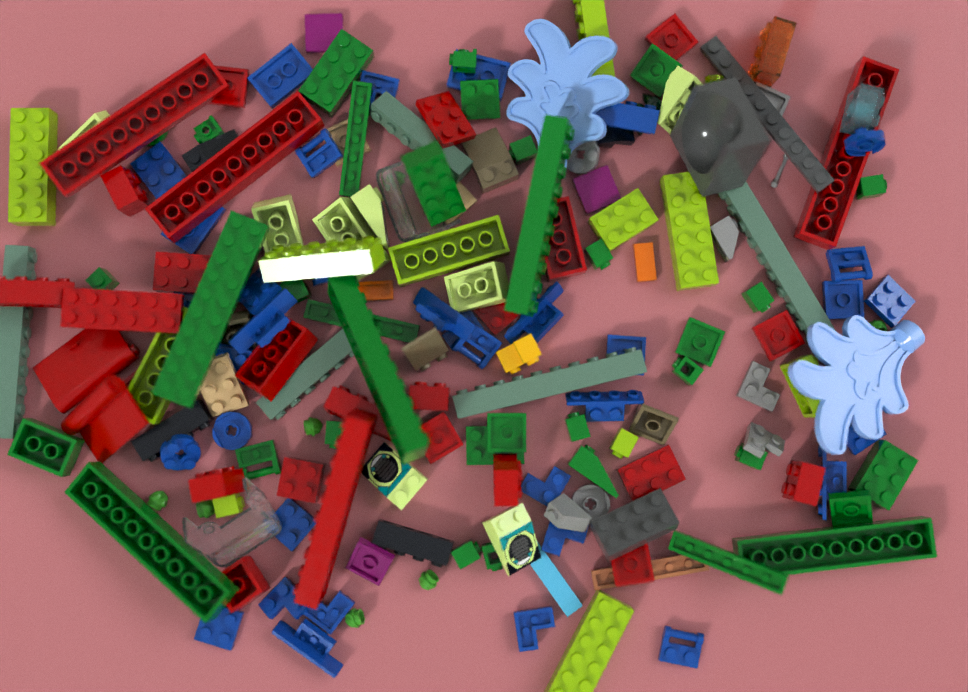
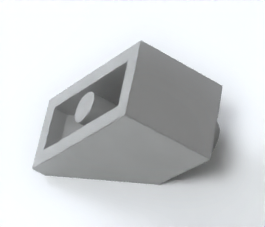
M727 216L710 226L712 241L725 262L733 258L739 234L737 222L733 218L731 219L730 216Z
M564 493L549 502L544 516L557 528L585 532L592 520L588 513Z

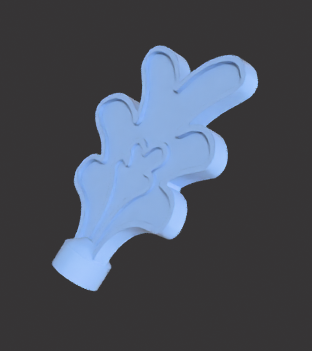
M545 19L531 21L525 26L524 32L535 48L541 64L530 59H523L510 66L508 70L509 78L526 95L525 97H517L512 100L508 105L506 115L510 120L527 126L535 135L538 146L545 114L569 118L573 129H575L574 139L569 143L572 153L576 147L583 143L598 141L604 138L607 132L606 123L595 113L603 108L621 103L629 96L628 87L618 78L611 75L592 76L599 67L615 57L618 50L617 44L612 39L604 36H590L580 40L571 48L567 36L558 26Z
M854 315L844 321L842 326L843 336L821 322L813 323L808 327L807 341L810 350L825 367L799 360L789 365L788 375L800 393L808 398L820 400L815 415V434L820 447L825 452L832 455L845 452L850 423L855 432L861 437L870 440L879 439L883 435L882 410L887 414H901L908 409V400L901 385V368L905 359L925 342L923 331L914 322L902 320L890 331L886 332L874 328L863 317Z

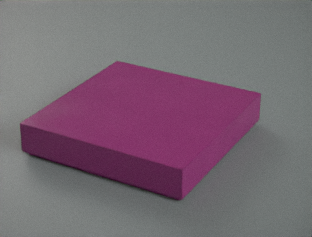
M342 13L305 14L306 53L326 52L337 34L343 29Z
M608 165L572 179L586 215L621 199Z
M360 537L345 568L379 586L395 555Z

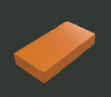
M653 242L633 244L637 282L656 281Z
M393 280L359 282L358 289L360 293L363 292L367 301L394 300Z

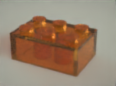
M774 16L771 22H767L765 28H762L759 35L761 42L756 47L753 55L756 59L754 63H751L748 70V75H750L754 83L757 81L771 88L778 80L789 50L796 22Z

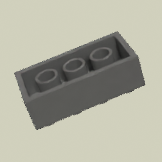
M660 488L592 520L590 529L609 562L676 530L680 522Z

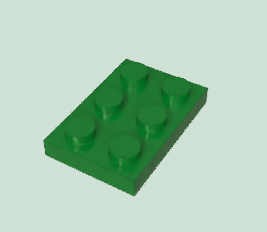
M466 426L467 465H493V454H517V461H521V464H524V452H487V426Z

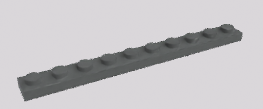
M715 36L702 45L700 50L724 79L736 77L768 134L817 194L834 182L832 176L718 37Z

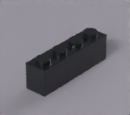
M196 400L193 409L185 407L132 440L131 443L142 461L150 460V462H153L160 458V448L165 441L167 442L172 436L177 434H187L193 437V433L198 429L203 431L208 428L214 418L204 402Z
M382 519L378 520L372 540L373 544L385 550L387 548L392 549L397 555L405 556V554L413 556L412 559L421 562L426 559L432 561L431 564L437 567L447 566L454 542L453 540Z

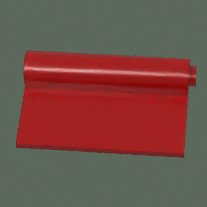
M84 329L34 366L33 370L54 406L61 413L65 414L84 400L108 376H116L139 359L140 350L135 344L130 345L127 343L119 330Z
M110 375L62 420L61 428L68 435L80 433L97 461L103 464L146 427L149 422L122 379L118 376Z

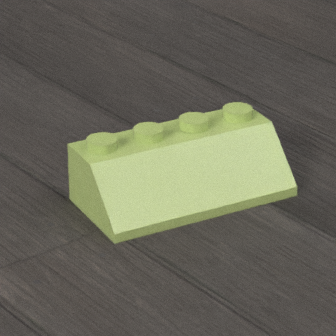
M340 197L312 219L326 241L336 239L337 242H340L347 238L360 240L366 236L377 238L350 197ZM384 247L383 250L385 255V261L375 270V272L379 270L381 267H383L385 264H387L389 261H391V258L384 249ZM372 273L354 275H356L359 281Z

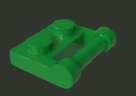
M274 440L235 449L239 469L243 468L246 483L254 478L274 473L276 475L281 474L282 468L279 463ZM272 461L273 466L251 472L247 470V466Z

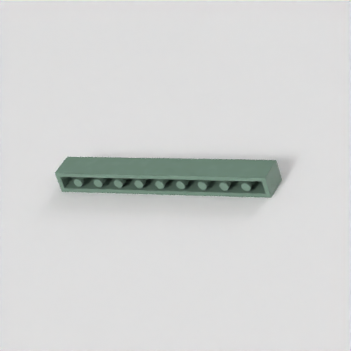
M747 182L742 187L718 193L719 197L725 200L728 205L727 210L729 214L737 220L738 229L746 235L747 244L751 249L755 250L758 262L764 265L767 270L766 275L768 279L776 285L777 294L785 300L786 309L797 320L795 321L799 330H803L806 335L805 340L807 344V329L811 324L821 322L835 330Z
M5 245L3 276H6V279L12 280L15 276L28 277L27 280L36 279V272L34 271L35 263L38 259L36 249L30 246ZM0 306V438L14 439L25 414L24 396L27 393L25 381L29 371L27 358L30 355L28 343L32 334L30 320L33 317L31 307Z
M636 347L625 349V354L621 355L613 352L606 354L604 359L599 360L597 356L587 359L588 363L580 364L579 361L569 363V367L561 369V366L549 368L550 372L544 374L542 370L532 372L531 377L524 378L523 375L512 377L513 381L505 383V380L493 382L494 386L486 388V384L476 386L475 391L468 392L467 389L456 391L457 395L452 397L457 418H464L646 373L647 369L642 350H636Z

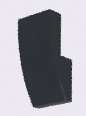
M606 126V135L604 138L596 141L599 147L612 148L614 144L632 145L635 139L633 131Z

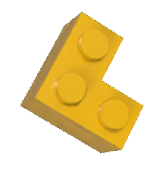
M532 334L496 352L505 373L510 372L511 375L520 371V366L526 363L530 366L538 362V357L542 355Z

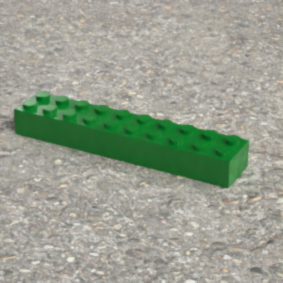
M546 114L544 117L504 308L505 311L533 317L534 313L538 311L539 302H536L537 296L541 294L543 283L540 281L542 275L546 273L547 264L544 262L546 256H549L551 245L548 244L549 238L554 235L555 225H552L553 219L558 216L559 206H556L557 200L562 197L563 187H560L561 181L566 177L567 168H565V162L569 160L571 154L569 143L573 141L575 129H573L569 118Z
M231 210L152 394L193 409L269 232L268 225Z
M356 275L328 277L327 294L402 465L424 457L430 443L428 435L421 430L420 417L418 414H414L412 410L413 402L410 396H406L404 392L405 384L402 378L399 379L396 374L398 372L397 366L388 356L390 354L389 348L381 340L382 333L378 326L375 327L373 312L371 309H367L365 304L367 300L363 292L360 293L358 289L359 282Z
M88 462L64 492L204 623L215 620L239 590L231 580L101 462Z
M925 516L874 521L869 524L831 526L732 538L733 553L787 575L937 557L932 518Z

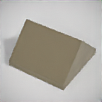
M643 403L638 404L628 432L664 446L679 418Z

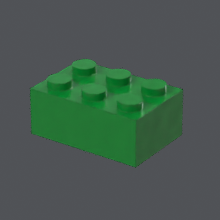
M23 418L7 455L57 476L65 477L70 476L85 440L74 435H68L64 431L36 419Z
M878 440L872 446L848 489L851 491L870 490L871 503L881 509L890 510L919 460L886 440Z

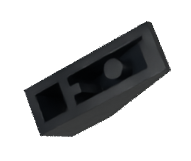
M234 129L195 146L183 154L182 157L193 172L236 139L238 134Z

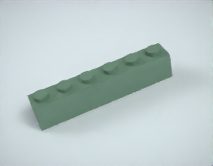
M387 91L371 104L369 115L372 119L380 123L390 134L396 136L402 144L410 149L416 150L436 140L427 123ZM453 145L443 148L442 151L457 185L470 172L474 161Z
M341 329L301 363L272 402L264 397H261L256 402L270 420H280L287 414L285 410L290 406L294 408L301 402L300 398L305 393L306 395L312 393L319 381L322 383L331 376L329 373L332 370L340 369L345 364L344 360L349 356L351 358L354 357L344 330Z

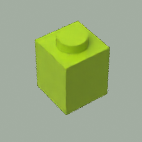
M619 428L609 449L613 450L612 454L620 459L623 456L628 458L639 437Z
M239 493L212 499L216 518L243 512L245 507L244 499Z

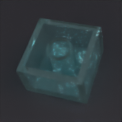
M861 83L847 96L839 131L855 134V130L859 128L872 130L874 127H877L880 121L879 109L883 106L885 96H883L884 89Z

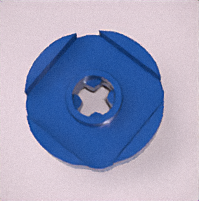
M866 128L856 129L855 134L850 135L844 140L845 150L850 156H866L865 152L872 151V154L882 150L886 144L883 130H867Z
M226 412L215 420L212 436L218 446L228 450H235L244 447L251 439L252 426L249 419L242 413ZM231 425L233 428H237L235 436L228 434L229 426Z
M187 434L172 436L160 448L161 461L166 469L191 470L195 467L201 455L199 443ZM180 450H183L184 454L182 455L175 454L178 453Z

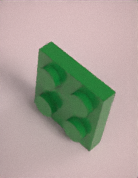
M652 43L629 76L661 98L670 74L677 66L682 68L683 65Z
M499 79L460 81L462 112L467 120L501 117Z
M689 317L674 353L687 356L693 361L711 367L725 331Z
M487 413V452H526V413Z
M870 490L829 494L833 526L873 523Z

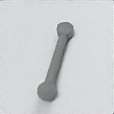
M785 153L783 154L784 160L774 181L771 182V187L773 188L778 186L780 175L787 160H789Z

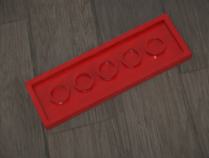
M63 287L60 327L177 334L182 324L184 295Z

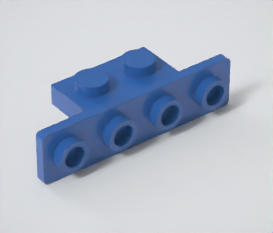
M556 281L547 288L541 298L537 299L536 302H539V307L533 317L521 315L520 319L508 328L504 337L510 344H513L524 332L528 335L532 334L534 340L538 343L564 316L552 304L564 292L560 283Z
M424 287L420 288L413 301L416 305L415 310L421 314L420 317L427 322L431 321L434 323L433 327L441 332L444 330L451 331L462 340L469 341L477 327L476 324Z
M283 288L228 343L240 355L255 342L261 348L268 345L273 340V337L279 331L284 330L290 322L284 314L297 303V300L286 288Z
M616 390L609 392L572 391L571 393H565L568 406L585 405L586 422L624 421L625 404H644L642 392L637 390L622 392Z
M818 445V457H822V465L818 466L826 468L819 496H822V504H818V515H822V520H826L829 494L847 492V462L827 461V452Z
M306 618L297 631L282 620L272 630L271 633L331 677L335 678L343 667L342 663L328 654L337 641Z

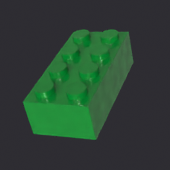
M341 29L299 89L300 94L306 101L333 118L351 92L353 81L360 79L362 71H365L373 60V50Z
M437 140L400 156L431 227L466 211L444 152Z

